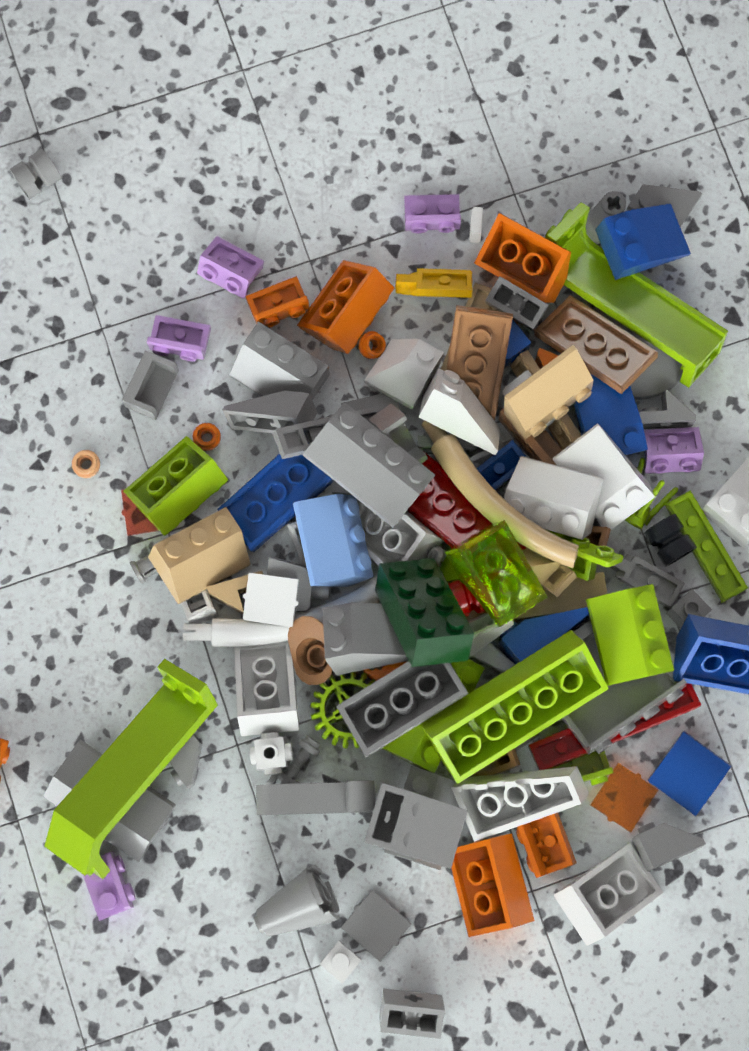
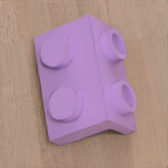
M156 315L151 337L147 338V344L149 349L156 355L169 356L170 353L180 355V358L186 361L204 360L211 327L206 324Z

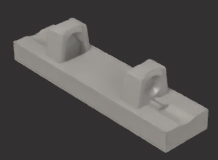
M379 406L357 410L356 412L368 420L381 411ZM332 416L275 429L273 436L281 458L286 459L303 455ZM306 433L308 434L309 439H310V442H311V443H309V444H308L307 439H306V437H305V436H306Z

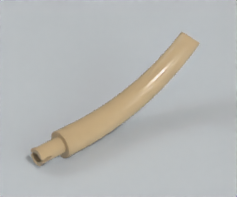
M425 420L423 421L422 427L434 443L431 447L434 456L458 490L486 519L528 549L552 561L574 568L579 545L554 535L517 511L484 479L465 453L455 435H448L445 430Z

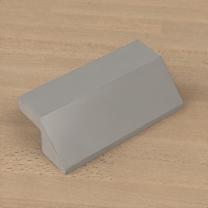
M80 740L53 776L43 797L58 806L102 754ZM149 786L104 839L139 862L144 857L154 837L167 823L176 804Z

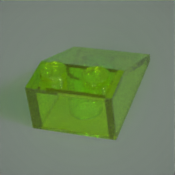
M505 520L489 525L445 552L458 577L498 627L503 626L548 598Z

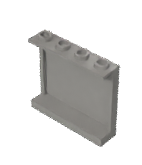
M590 620L575 630L574 633L585 642L605 681ZM673 671L609 685L608 690L562 719L588 755L595 750L600 754L613 744L611 739L616 735L626 736L636 728L634 724L642 717L645 720L650 719L660 711L658 706L667 700L671 704L684 694L682 689L687 682L684 679L680 682L674 681Z

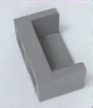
M145 350L122 398L125 407L156 420L179 372L176 363Z
M393 404L388 405L368 419L371 424L421 464L428 459L426 453L417 447L404 423L407 420L405 414Z

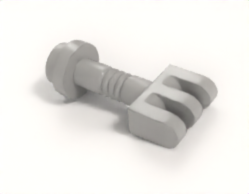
M308 735L305 739L301 738L298 744L302 748L296 755V758H294L293 763L285 772L282 771V774L272 775L266 784H275L277 779L282 781L280 784H299L295 777L311 754L317 756L320 753L318 749L321 744Z

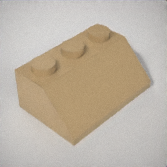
M574 345L569 347L504 396V415L525 440L531 435L536 437L546 429V424L553 418L559 420L567 414L569 406L576 401L578 403L583 402L592 394L591 390L594 380Z
M227 507L154 544L148 556L178 605L206 590L208 586L223 581L251 564L242 530Z

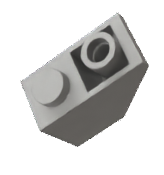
M195 734L190 737L170 761L174 768L170 772L179 786L185 784L189 789L195 785L202 744Z

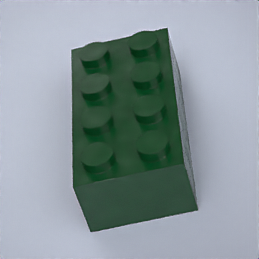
M432 558L380 563L375 592L411 666L417 667L468 661L474 632L436 560Z

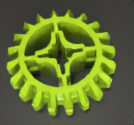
M351 672L350 679H345V674L339 675L341 680L336 682L335 677L331 674L329 681L332 685L328 687L326 683L319 684L325 692L323 694L317 691L313 693V696L319 699L320 703L312 702L310 704L312 709H319L318 713L311 715V719H321L322 722L318 723L315 729L319 731L326 728L322 738L326 740L332 734L334 736L332 739L333 746L338 744L340 738L343 739L344 749H347L349 746L348 740H354L355 748H359L352 733L341 732L331 726L344 719L338 709L332 715L326 717V703L334 692L340 704L344 702L341 697H344L345 700L349 699L350 697H348L342 687L352 686L363 690L376 681L372 679L367 685L365 683L367 679L366 673L361 675L360 680H356V672Z

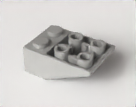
M382 783L364 842L451 869L468 810Z

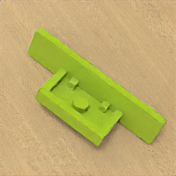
M547 530L560 538L579 545L574 568L568 567L575 572L578 578L586 581L595 579L597 564L611 567L623 562V555L615 553L611 547L597 546L590 543V540L587 538L581 540Z

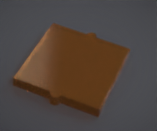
M617 763L613 769L614 773L609 775L608 781L603 784L590 806L605 815L609 822L614 821L631 833L658 792V789L643 780L641 774H634L620 763Z

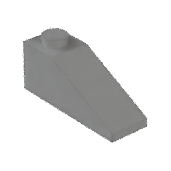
M281 391L226 405L222 409L231 429L273 434L277 428L312 421L318 413L310 393Z

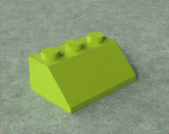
M186 436L123 492L146 518L166 536L187 516L197 510L212 494L216 493L228 481V478L215 461Z
M653 584L586 599L607 686L674 671Z

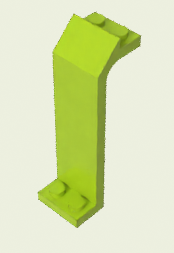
M580 202L573 210L569 209L564 214L562 220L556 226H551L545 235V238L571 252L568 275L564 286L681 363L683 373L680 383L689 388L720 354L728 330L640 272L615 280L603 248L595 244L586 233V223L590 207Z
M165 658L157 666L163 676L161 681L164 685L53 811L44 847L84 876L86 874L91 876L94 873L101 879H104L110 872L109 867L100 857V847L104 838L218 706L206 683Z

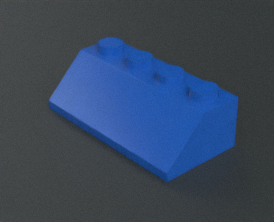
M688 614L676 637L674 681L680 682L684 679L689 684L749 694V626Z

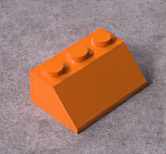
M499 213L474 264L497 277L500 276L545 303H554L567 279L571 252Z
M343 260L297 326L332 350L349 354L357 345L358 339L366 328L371 325L373 318L380 308L388 301L394 286L375 267Z
M512 833L457 847L451 869L469 937L510 929L535 921Z

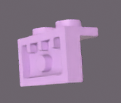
M459 194L404 196L405 231L411 230L413 233H425L428 230H439L442 233H450L455 231V229H460Z
M216 236L200 255L197 274L228 290L230 293L245 298L248 294L249 285L263 269L264 261Z
M699 427L644 430L648 450L644 451L645 473L662 474L701 470L704 451Z
M112 851L100 856L110 869V872L104 879H101L94 873L91 876L83 875L99 921L134 908L132 901L136 900L131 884H126L122 875L123 872H126L123 860L120 855L115 856V853Z

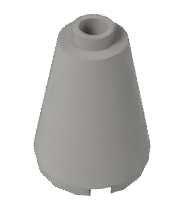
M317 865L307 867L257 909V916L254 917V921L260 933L265 932L266 935L273 936L331 923L340 919V916L335 914L340 912L334 891L329 881L324 883L319 876L324 873Z

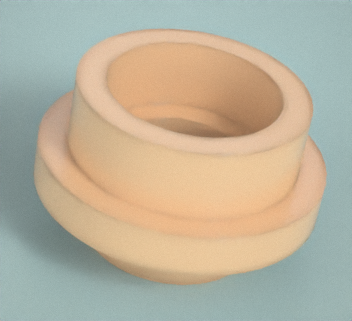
M82 450L73 457L72 469L81 478L93 477L100 469V459L93 451ZM84 461H91L90 468H82Z

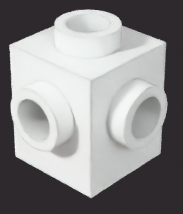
M278 732L261 734V739L254 740L255 747H250L251 764H256L257 770H264L265 775L282 774V768H288L289 761L293 760L292 744L287 743L286 738L279 737ZM271 747L275 750V756L268 759L265 756V751Z

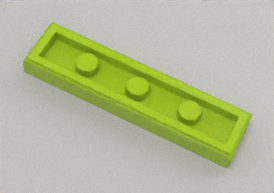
M691 490L666 503L665 507L669 514H676L683 524V534H689L697 546L692 553L720 601L723 603L747 590L748 586Z

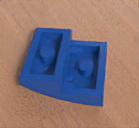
M683 731L650 775L648 781L696 816L728 773L731 765Z

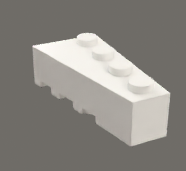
M577 766L468 777L458 784L455 783L451 787L459 807L468 810L465 821L474 842L582 804L589 794Z

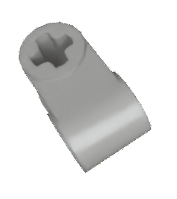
M615 191L608 192L589 211L586 233L598 246L601 243L595 231L597 226L604 218L622 213L626 208V199L621 193ZM614 205L617 206V209H616V208H613L612 210H609V209H608V206H609V207H613Z

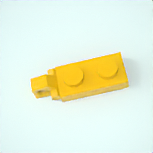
M417 268V272L396 274L395 292L397 294L424 297L472 298V271Z

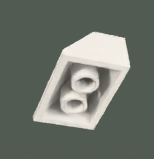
M521 456L506 488L504 500L540 527L583 540L592 532L604 478Z

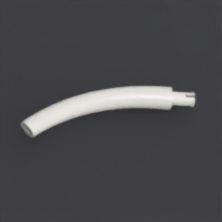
M377 576L336 600L306 611L296 612L294 620L302 616H312L323 624V608L346 603L378 604L380 600L375 592ZM213 618L212 624L184 623L183 630L185 632L195 633H183V641H212V647L267 645L288 641L290 627L243 619Z

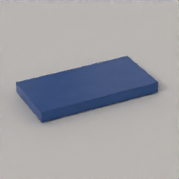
M278 454L217 510L219 511L227 507L242 530L245 545L250 551L255 552L295 517L293 503L316 498L334 480L303 455L282 459L281 455Z

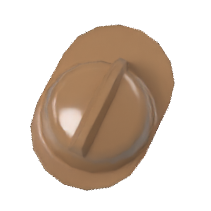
M302 616L294 620L293 627H290L288 631V644L293 659V666L296 675L301 681L308 685H319L326 682L333 672L325 660L324 628L320 620L312 616Z

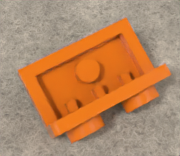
M297 276L245 296L256 324L259 321L268 328L278 325L280 320L287 317H300L306 313V310L310 309L308 298L305 296Z
M558 812L516 828L518 840L521 844H524L528 855L526 857L527 865L536 878L577 863Z

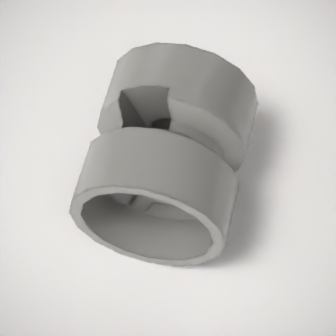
M43 149L29 156L28 163L21 161L9 169L28 199L41 193L42 186L50 187L62 179Z

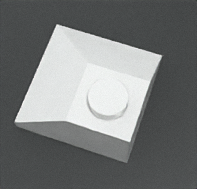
M391 339L385 351L365 378L364 383L412 410L437 372L444 352L421 339Z

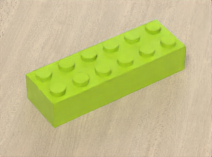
M570 630L421 723V726L444 766L458 784L609 688L585 642Z

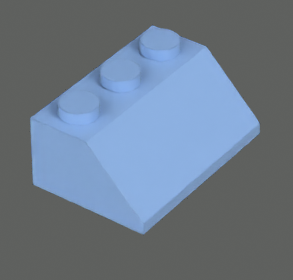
M333 494L293 503L311 586L350 587L374 577L365 541V532L359 514V505L353 495Z

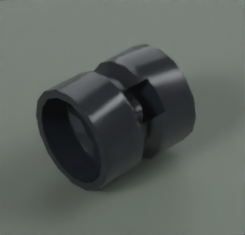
M676 514L661 520L644 532L651 545L658 546L657 555L665 567L675 563L697 548L690 535L683 534L684 526Z

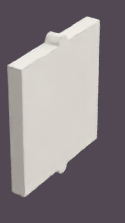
M249 573L247 590L243 595L245 599L243 620L293 627L295 608L299 605L297 600L299 579Z

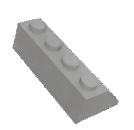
M345 402L303 453L305 458L392 528L435 476L434 473Z
M408 661L336 707L365 757H368L463 698L468 692L451 663L412 667Z

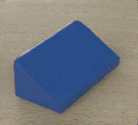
M512 440L500 449L496 455H493L480 465L477 470L491 487L497 491L511 479L520 457H526V455Z

